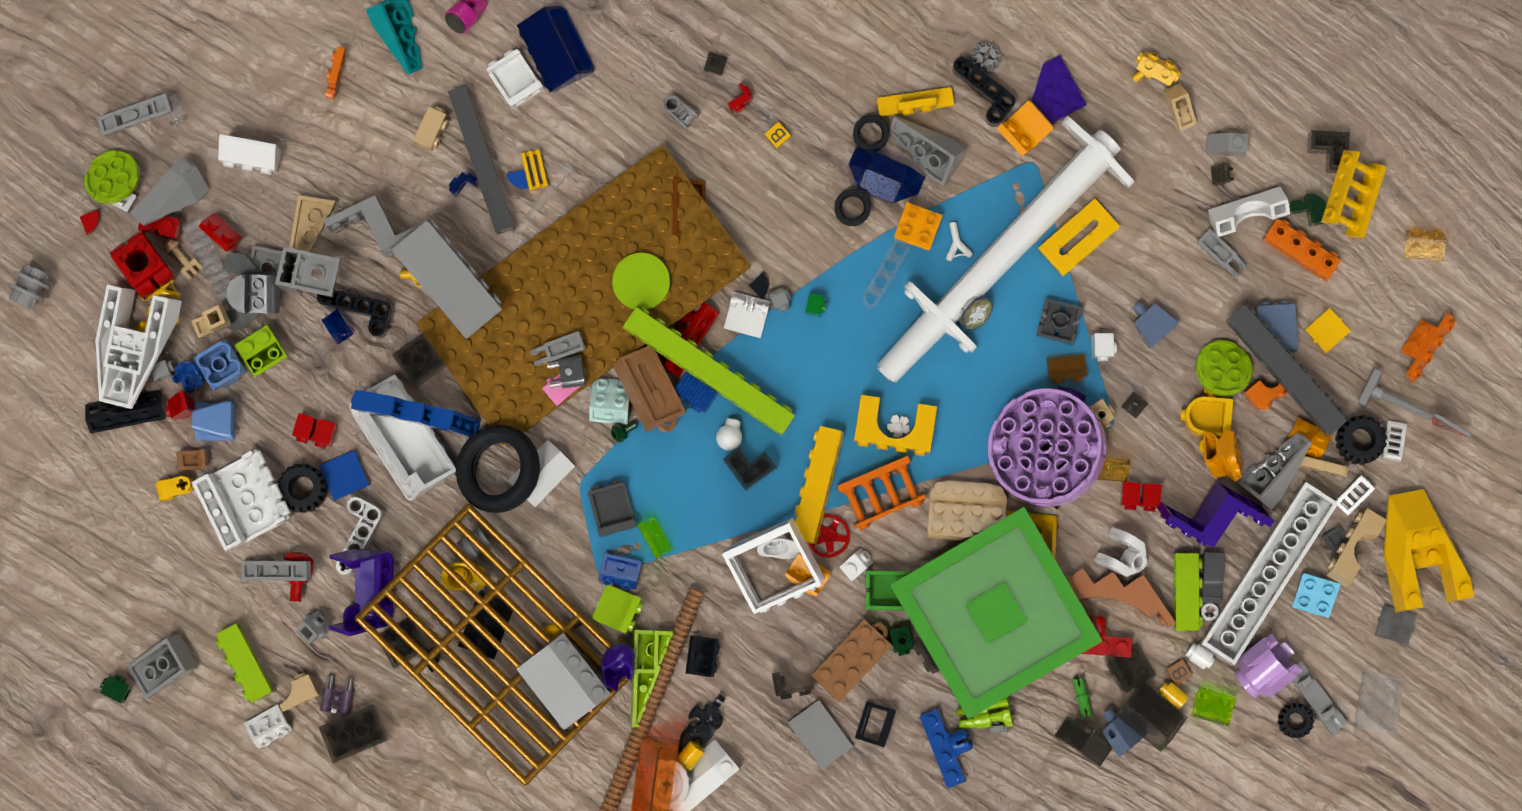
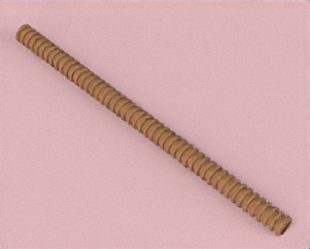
M688 588L689 593L686 594L687 598L683 601L685 603L681 606L682 611L679 610L680 616H677L678 620L677 622L675 621V627L672 628L673 636L670 639L652 693L647 701L639 728L634 727V729H631L632 734H629L630 739L626 741L628 744L624 746L626 749L622 751L623 756L619 758L621 761L617 763L619 766L615 768L616 773L613 774L614 778L610 781L612 783L608 786L609 791H606L607 796L603 798L605 800L601 803L602 808H599L600 811H615L618 809L617 804H620L621 794L625 792L623 789L627 787L625 784L629 782L628 777L632 775L630 772L634 770L632 767L636 765L635 760H638L637 755L640 754L641 751L639 750L643 747L642 742H645L644 737H647L646 733L650 730L649 725H652L653 715L657 713L655 710L659 708L657 705L661 703L660 698L664 696L662 693L666 691L664 688L668 686L667 681H670L669 676L672 675L671 671L675 668L674 663L677 664L676 658H679L678 654L682 651L680 649L684 646L683 641H686L685 636H688L687 631L691 629L689 626L693 624L694 614L698 612L696 609L700 607L698 604L702 602L701 597H704L703 592Z

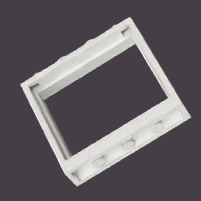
M793 517L725 548L722 553L754 614L767 612L771 609V606L776 604L781 606L791 597H794V599L799 598L809 589L814 591L821 586L825 579ZM790 532L813 577L760 601L736 555Z

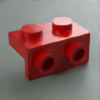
M216 213L204 219L198 226L226 252L230 249L234 251L242 240V237Z

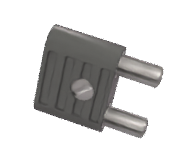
M582 355L559 358V361L547 362V365H552L547 366L548 369L559 368L561 380L550 381L549 384H554L549 385L550 388L562 386L564 389L586 385V372Z

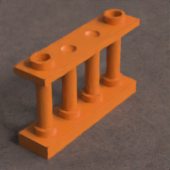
M908 456L837 486L839 494L843 492L844 495H847L859 522L853 525L854 529L859 527L861 531L870 527V522L909 505H912L914 508L924 504L922 500L926 499V496L918 497L907 471V465L911 463ZM894 470L900 472L911 497V501L902 505L889 478L891 476L889 472ZM877 477L883 481L894 507L883 512L871 485L873 484L872 480ZM859 485L865 488L876 513V516L867 520L854 494V487Z

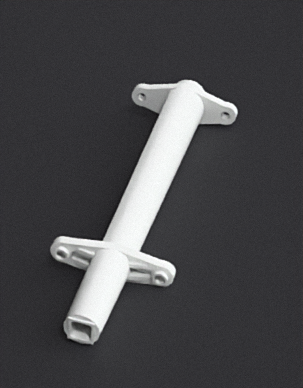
M1066 116L1061 123L1083 147L935 305L910 281L903 286L905 289L904 294L911 300L914 298L924 313L877 363V369L890 382L896 383L945 334L955 338L960 343L958 346L965 353L968 351L972 353L977 346L955 323L1107 170L1127 188L1134 184V180L1114 158L1121 149L1107 133L1098 129L1091 136L1075 121Z

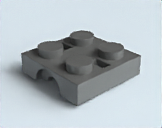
M1046 298L1036 336L1074 345L1083 307ZM1061 306L1065 307L1064 313L1059 312ZM1055 330H1059L1058 337L1053 336Z

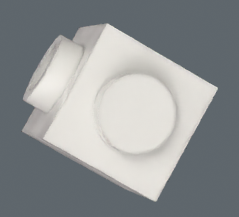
M1094 333L1091 335V358H1097V362H1107L1109 358L1114 357V354L1117 352L1114 333Z

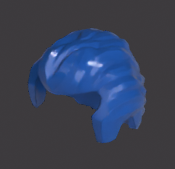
M183 361L175 367V375L172 377V381L176 384L182 382L185 391L193 393L203 384L204 376L195 362Z

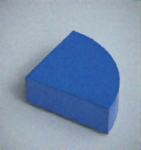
M525 170L506 174L508 181L513 186L520 189H529Z

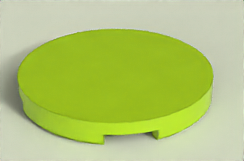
M117 150L104 152L92 161V165L88 169L87 174H85V189L99 203H118L131 195L137 187L140 179V168L136 160L128 153Z
M635 253L627 256L617 265L613 274L612 284L615 295L626 307L633 310L635 307H643L648 310L655 308L666 298L670 289V276L664 263L656 256L648 253Z
M1217 340L1209 343L1200 351L1196 359L1195 371L1199 382L1206 390L1215 395L1227 397L1236 395L1245 389L1252 378L1253 366L1249 355L1237 346L1236 343L1228 340Z

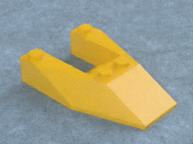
M1425 490L1389 495L1383 557L1395 612L1423 607L1415 569L1439 565L1447 603L1475 597L1471 578Z

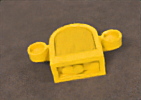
M1203 387V392L1207 397L1196 398L1188 404L1186 409H1181L1180 420H1184L1186 428L1196 436L1203 437L1205 432H1212L1217 438H1220L1225 429L1231 431L1233 399L1215 398V394ZM1202 439L1198 444V449L1204 454Z

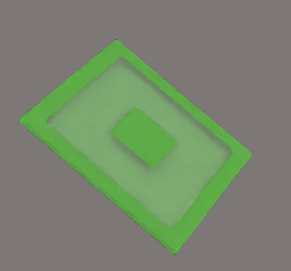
M1025 507L890 584L968 719L1102 642L1101 637Z

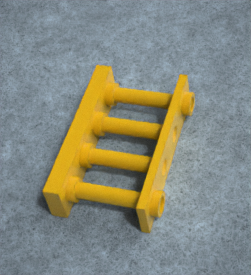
M1344 150L1321 222L1338 225L1339 222L1348 227L1346 236L1364 239L1387 167L1381 164L1368 163L1365 165L1358 161L1359 151ZM1355 168L1365 173L1362 183L1352 179ZM1350 186L1359 191L1356 201L1347 197ZM1344 204L1353 209L1350 219L1341 215Z

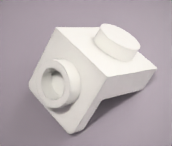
M860 548L839 568L853 581L873 564L871 556Z

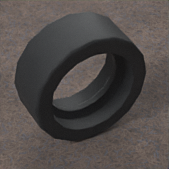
M863 116L856 122L853 130L854 143L864 152L872 153L879 151L888 141V125L879 116ZM867 123L877 124L882 131L880 141L873 145L864 143L860 138V129L863 125Z
M848 189L837 197L834 212L842 224L855 227L867 220L871 204L864 192L858 189ZM856 197L862 201L864 206L862 215L855 219L845 217L842 213L841 205L846 198Z

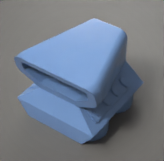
M227 339L219 341L193 358L212 391L222 387H229L241 379L240 376L246 372L235 354L231 342H228Z
M226 400L222 402L196 403L195 410L192 411V429L195 430L196 441H227L235 439V402Z

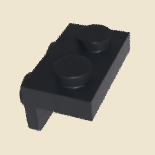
M690 635L685 674L714 677L717 671V654L720 650L719 639Z

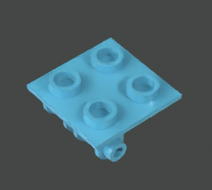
M1303 573L1300 576V584L1292 608L1329 618L1341 584Z

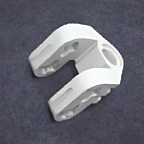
M1111 527L1107 536L1128 546V549H1125L1120 561L1099 552L1093 560L1095 563L1127 577L1146 567L1145 543L1125 531Z

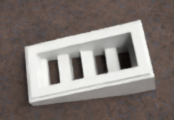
M1387 421L1385 435H1387L1385 443L1387 445L1383 449L1384 452L1380 458L1397 462L1402 461L1407 424ZM1391 427L1400 428L1401 432L1392 431ZM1390 434L1400 436V439L1390 438ZM1389 442L1399 443L1398 447L1389 445ZM1388 449L1396 450L1397 454L1389 453Z
M1360 474L1335 500L1338 502L1337 506L1349 515L1375 489V486ZM1360 482L1368 488L1366 491L1358 485ZM1356 488L1362 493V495L1359 496L1357 493L1353 491V489ZM1350 493L1357 501L1353 502L1347 495ZM1345 499L1352 506L1348 508L1342 500Z

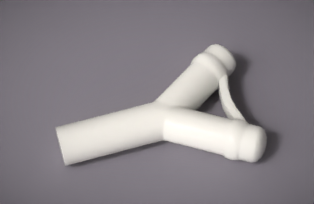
M957 222L949 223L953 243L947 253L946 260L952 261L953 258L958 256L970 258L973 252L960 241ZM957 249L964 253L955 255Z

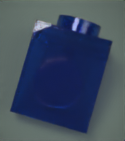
M462 172L458 178L454 177L449 183V192L457 197L467 183L477 189L479 186L476 183L477 178L470 173L466 175Z
M338 310L322 319L323 324L337 344L353 335L352 330Z

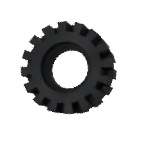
M1292 703L1280 710L1277 723L1284 735L1290 738H1302L1313 729L1314 715L1306 705ZM1293 713H1298L1303 718V724L1299 728H1293L1289 724V717Z

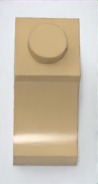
M1179 83L1163 90L1166 104L1172 113L1178 130L1182 131L1196 125L1197 121L1189 94Z
M301 673L294 677L295 681L290 682L292 690L287 700L280 704L282 712H287L320 696L310 674L305 675V673Z

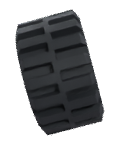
M1367 415L1354 416L1348 419L1338 429V435L1335 437V441H1337L1336 448L1340 450V456H1344V460L1347 462L1351 461V464L1364 465L1376 460L1382 455L1383 449L1387 445L1385 443L1387 435H1384V427L1380 426L1381 423L1379 421H1375L1373 417H1367ZM1362 429L1370 435L1371 446L1368 450L1359 451L1352 445L1351 435L1353 431Z
M304 463L287 467V470L281 473L282 476L277 481L283 495L281 501H285L288 508L295 512L307 513L308 511H314L316 507L319 508L321 502L325 501V494L328 492L323 474L315 467ZM306 477L313 483L312 493L306 499H297L292 494V485L298 478Z

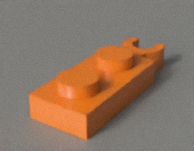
M337 46V50L332 53V69L328 70L326 80L329 83L325 94L327 99H335L336 89L339 85L347 54L346 49Z

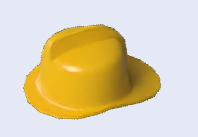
M455 561L450 564L475 591L482 589L486 585L462 561ZM444 570L442 571L441 582L445 588L451 591H464Z

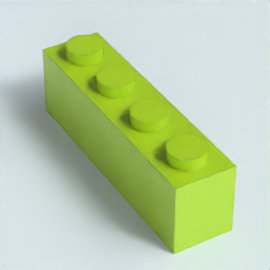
M1199 553L1173 554L1174 621L1176 622L1174 624V631H1199V627L1203 625V618L1199 616V608H1202L1203 604L1202 596H1199V589H1202V577H1199V569H1202V558H1199Z
M236 623L217 633L218 639L215 640L216 644L227 655L224 659L229 667H233L235 671L233 676L236 682L242 684L244 688L242 693L246 701L250 700L251 703H255L274 693L240 625Z

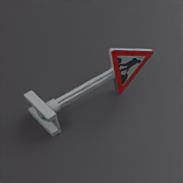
M1374 369L1358 401L1359 407L1365 409L1372 396L1379 400L1381 398L1423 419L1431 420L1434 426L1470 438L1471 434L1442 416L1436 413L1432 415L1428 411L1384 391L1385 389L1378 387L1382 371Z

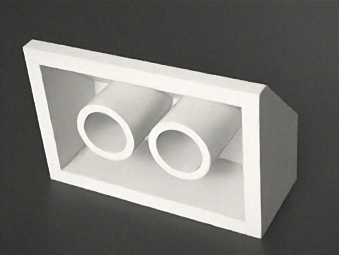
M219 135L218 160L223 163L224 167L234 168V166H240L242 170L253 172V169H256L266 175H271L272 172L277 173L281 150L276 144Z

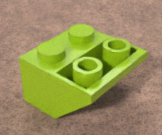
M268 325L235 344L236 349L254 377L259 376L287 358L279 340Z

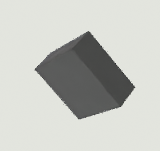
M1340 526L1322 536L1332 553L1338 549L1341 543L1345 544L1347 540Z

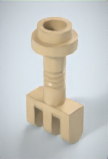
M172 239L164 246L166 248L165 251L167 253L172 252L181 261L184 268L180 271L190 281L192 277L187 272L190 270L194 275H197L198 272L193 267L196 265L199 270H202L203 267L195 258L190 262L177 247L179 242Z

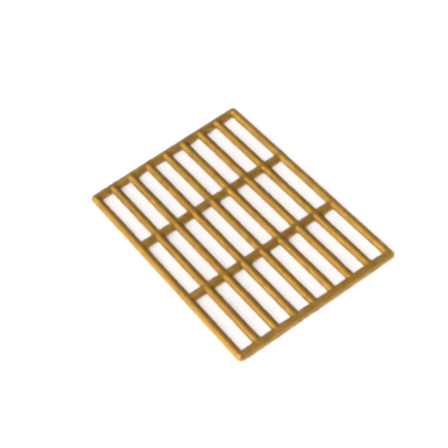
M466 504L355 616V621L522 785L526 786L617 692L613 688L610 689L611 695L586 713L580 720L578 719L574 722V727L565 734L516 686L523 679L519 672L510 680L461 631L470 623L515 668H518L522 663L475 618L484 609L531 657L537 653L489 604L497 595L546 645L563 633L601 671V659L571 629L580 622L606 649L613 646V644L471 504ZM468 513L518 561L511 570L461 522ZM454 527L504 575L497 584L447 536ZM440 541L491 589L483 598L433 549ZM427 555L477 603L470 611L420 564ZM523 568L573 615L566 624L516 576ZM413 569L464 617L456 626L406 578ZM510 581L559 629L552 638L502 590ZM399 583L411 592L450 631L443 639L433 632L392 591ZM386 596L436 644L429 653L378 605ZM372 610L422 658L415 667L364 619ZM455 637L505 685L498 694L448 646ZM441 651L492 699L484 708L434 660ZM427 665L478 713L470 722L420 674ZM627 677L619 680L618 691L629 681ZM510 691L560 739L553 748L503 700ZM497 705L547 753L539 762L489 714ZM483 719L533 767L526 776L475 728Z

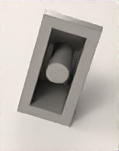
M1207 134L1206 154L1244 157L1247 153L1248 134Z

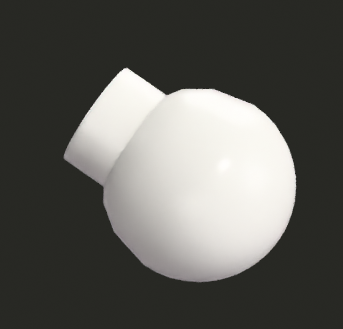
M727 418L725 425L719 428L716 433V441L722 449L731 451L738 448L742 443L740 421Z

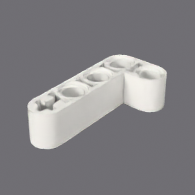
M352 497L347 502V509L351 514L359 517L360 520L343 551L350 550L354 544H358L360 550H366L382 521L383 513L376 506L358 497ZM355 501L361 503V508L358 511H353L351 507ZM372 510L378 512V517L375 520H370L368 517ZM363 527H367L369 530V534L366 537L359 535V531ZM337 561L336 569L340 574L350 575L355 571V569H345L343 571L342 562Z

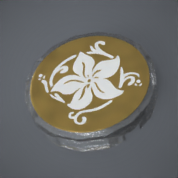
M985 295L970 298L961 309L960 324L967 330L980 328L986 323L992 313V301Z

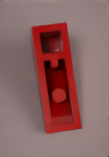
M181 391L167 400L166 413L172 420L177 421L192 417V411L195 410L192 396Z

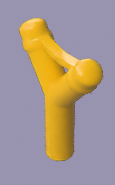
M171 280L163 287H159L146 300L152 299L153 295H164L179 299L181 293L177 292L173 280ZM170 283L172 284L174 291L167 289Z

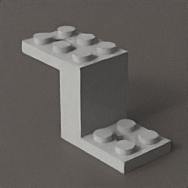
M376 195L323 220L331 233H339L345 229L346 225L360 223L363 220L362 218L365 217L385 257L388 255L389 257L395 256L391 247L415 228L412 227L396 235Z
M254 245L250 255V260L262 272L265 264H272L273 269L270 273H277L275 285L280 291L301 295L302 291L333 297L341 259L283 247L281 252ZM315 269L322 270L323 275L320 279L312 277Z

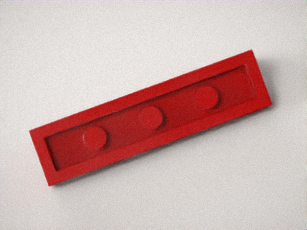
M704 302L700 305L701 307L697 313L694 314V310L681 318L675 327V330L682 334L681 338L685 341L689 339L698 346L719 315V312ZM690 322L688 328L684 330L683 327L685 326V324ZM659 353L658 357L663 367L673 375L680 377L683 369L669 359L666 363H663L662 361L665 357Z

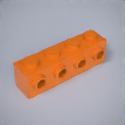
M1276 219L1262 241L1327 282L1341 262L1338 259L1339 256L1331 250L1326 251L1323 249V245L1318 241H1311L1306 238L1307 235L1301 230L1292 229L1290 223L1286 220Z

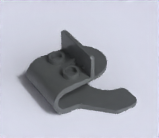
M243 253L227 254L225 257V270L228 273L238 275L230 281L226 291L227 300L234 308L233 310L226 311L231 325L227 328L243 330L261 313H280V289L275 285L277 273H263Z

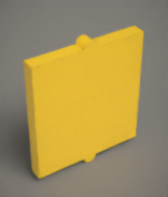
M1330 308L1305 329L1307 334L1314 340L1313 343L1317 344L1325 353L1351 332L1342 322V318H1339Z

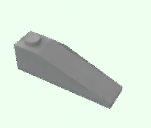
M182 157L133 208L130 215L143 226H146L164 218L169 213L178 212L185 206L196 204L209 192V188L198 168Z

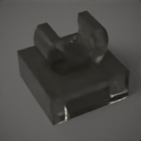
M709 52L704 71L722 76L727 57Z
M1222 163L1211 167L1213 186L1223 185L1234 180L1233 177L1230 178L1229 171H1232L1233 168L1229 167V163Z
M1133 392L1121 408L1136 419L1148 403Z

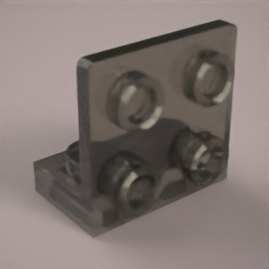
M1138 642L1132 644L1131 658L1110 656L1104 660L1122 694L1131 691V689L1156 676Z
M779 672L771 674L775 695L780 697L781 700L792 698V694L799 693V696L809 695L811 690L815 689L814 685L783 691V688L786 687L784 675L780 676Z

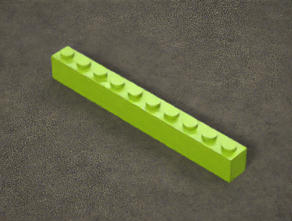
M634 308L623 324V329L718 392V394L778 435H783L795 417L792 414L793 410L784 404L780 406L776 403L777 399L768 393L767 395L761 393L759 386L754 383L748 384L745 382L743 375L738 372L732 373L728 370V365L722 361L718 363L713 360L714 356L706 350L702 352L697 349L698 345L689 339L685 341L681 338L682 334L673 328L672 330L666 328L664 321L657 317L656 319L650 317V312L645 308Z

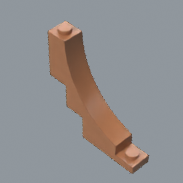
M1083 568L1067 578L1078 600L1089 598L1111 599L1137 609L1146 617H1151L1158 613V621L1162 626L1166 625L1167 628L1176 623L1144 575H1141L1125 587H1123L1114 572H1111L1095 584Z

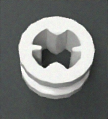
M1208 603L1202 606L1200 614L1204 620L1211 621L1217 618L1219 610L1216 605ZM1206 607H1209V609H1211L1212 607L1214 609V611L1212 612L1213 617L1210 618V615H1205Z

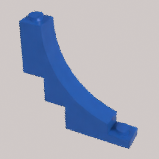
M355 390L351 399V409L424 425L468 438L479 429L480 420L454 410L432 407L424 403Z

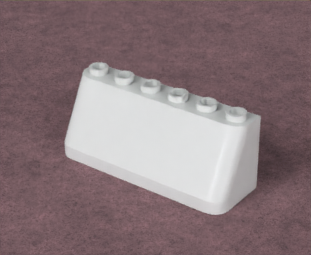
M396 375L365 390L366 392L394 396L414 402L413 398L405 391L402 381ZM352 404L349 405L352 416L407 500L412 501L456 472L454 461L449 459L444 446L438 442L431 427L359 412L351 409Z

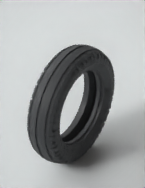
M507 425L488 426L474 433L461 448L456 462V479L461 493L474 507L490 513L507 512L523 504L534 491L540 474L539 455L531 439L522 431ZM508 443L518 453L520 459L519 476L515 484L506 492L498 495H488L480 488L476 479L477 461L481 454L491 445Z

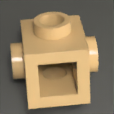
M1102 399L1089 407L1097 417L1098 414L1103 415V419L1099 417L1098 419L1104 430L1112 425L1111 421L1115 419L1113 417L1115 412L1110 404L1106 405Z

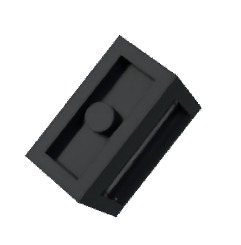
M866 701L855 739L885 748L896 710ZM872 707L887 712L878 741L863 737Z

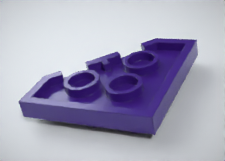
M1060 55L1043 64L1032 98L1033 104L1051 124L1086 107V103Z

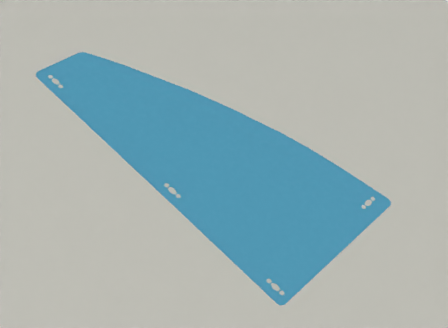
M1032 162L1021 164L929 209L943 215L929 251L895 239L894 235L897 227L851 253L790 296L791 300H789V310L780 313L779 310L775 312L772 308L768 311L761 338L740 333L713 355V360L718 363L722 361L729 366V371L734 374L735 372L740 373L745 377V382L756 384L761 388V393L772 395L777 399L776 403L780 406L784 404L793 410L792 414L795 417L783 435H778L720 394L717 395L706 413L701 411L699 414L690 408L691 403L688 401L681 402L686 413L676 420V427L671 432L663 433L657 428L646 433L641 421L637 423L638 427L627 433L628 438L623 442H617L582 478L580 483V495L596 570L600 572L604 553L609 554L610 550L613 549L617 552L616 556L642 561V564L774 526L792 517L796 519L795 508L797 504L800 505L801 497H799L801 486H805L806 478H804L805 469L810 466L811 462L809 460V453L811 448L814 449L816 442L813 441L816 430H819L820 426L840 430L845 433L825 509L829 510L850 503L847 495H844L843 492L839 494L837 490L838 485L906 456L909 457L911 462L907 465V471L913 485L990 463L988 440L995 419L997 420L1003 411L1002 409L1009 402L1019 398L1026 392L1037 389H1058V386H1063L1086 395L1084 403L1088 407L1102 399L1106 405H1109V399L1096 358H1091V340L1083 314H1081L1074 345L1036 336L1046 298L1080 307L1070 271L1062 277L1038 250L1039 246L1057 232L1055 223L978 300L990 301L992 309L988 319L978 328L968 329L965 326L966 312L955 323L977 346L972 353L969 351L965 353L958 346L960 343L955 338L945 334L896 383L890 382L877 369V363L924 313L914 298L911 300L904 294L905 289L903 286L910 281L936 305L1021 214L1019 209L1027 207L1044 189L1036 164ZM1014 183L1020 185V189L1017 191H1020L1024 196L1025 202L1022 206H1019L1015 201V193L1017 191L1012 188ZM957 222L960 241L973 252L970 258L958 256L953 258L952 261L946 260L947 253L953 243L949 223ZM1063 248L1059 250L1061 255H1064ZM957 249L955 255L964 253ZM809 293L824 296L823 301L827 302L825 313L821 312L820 317L805 314ZM1061 306L1059 312L1064 313L1065 307ZM1055 330L1053 336L1058 337L1059 330ZM861 395L880 398L877 415L878 427L884 435L894 439L903 438L908 434L903 433V436L896 438L893 436L894 432L890 433L887 429V424L891 423L890 420L893 415H898L899 420L901 416L907 417L909 422L906 425H909L911 432L915 424L917 405L937 406L930 453H926V456L914 455V451L909 450L906 453L895 452V448L888 447V450L876 449V445L869 444V447L857 446V442H854ZM727 418L741 422L742 443L738 448L731 451L722 449L716 441V433L720 427L725 425ZM1114 420L1111 421L1112 425L1106 429H1109L1113 426ZM900 472L898 475L891 473L889 478L895 490L906 487ZM875 478V481L871 484L875 494L887 493L883 481ZM620 480L626 484L637 528L600 538L587 492L591 491V487L602 485L603 488L610 486L609 482ZM861 485L854 487L857 501L869 498L865 488H862ZM635 543H640L641 548L639 550L633 548ZM623 545H630L633 548L629 554L621 555L618 553V549Z

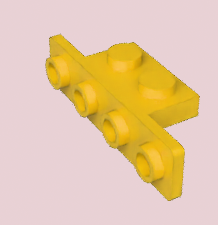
M948 87L877 98V106L880 117L897 114L907 116L918 111L928 113L932 112L933 109L954 106L952 88Z

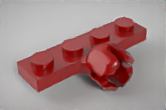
M1088 615L1093 624V616ZM1097 616L1095 629L1102 642L1082 654L1131 658L1132 638L1107 636L1105 633L1106 619L1102 616Z

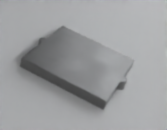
M1383 605L1381 616L1377 619L1379 623L1375 636L1408 645L1411 633L1414 631L1413 626L1416 614L1406 611L1396 613L1395 608Z

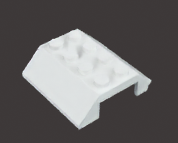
M256 449L241 456V459L217 472L206 474L191 482L224 551L250 542L282 525L290 518L288 514L291 512L286 502L281 501L283 495L277 483H272L275 479L269 467L264 466L266 461L261 451Z

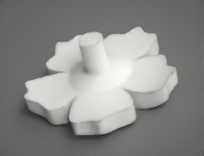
M893 415L890 420L891 423L887 424V429L890 433L894 432L893 436L896 438L903 436V433L908 434L910 432L909 425H906L909 422L907 417L901 416L899 420L898 415Z

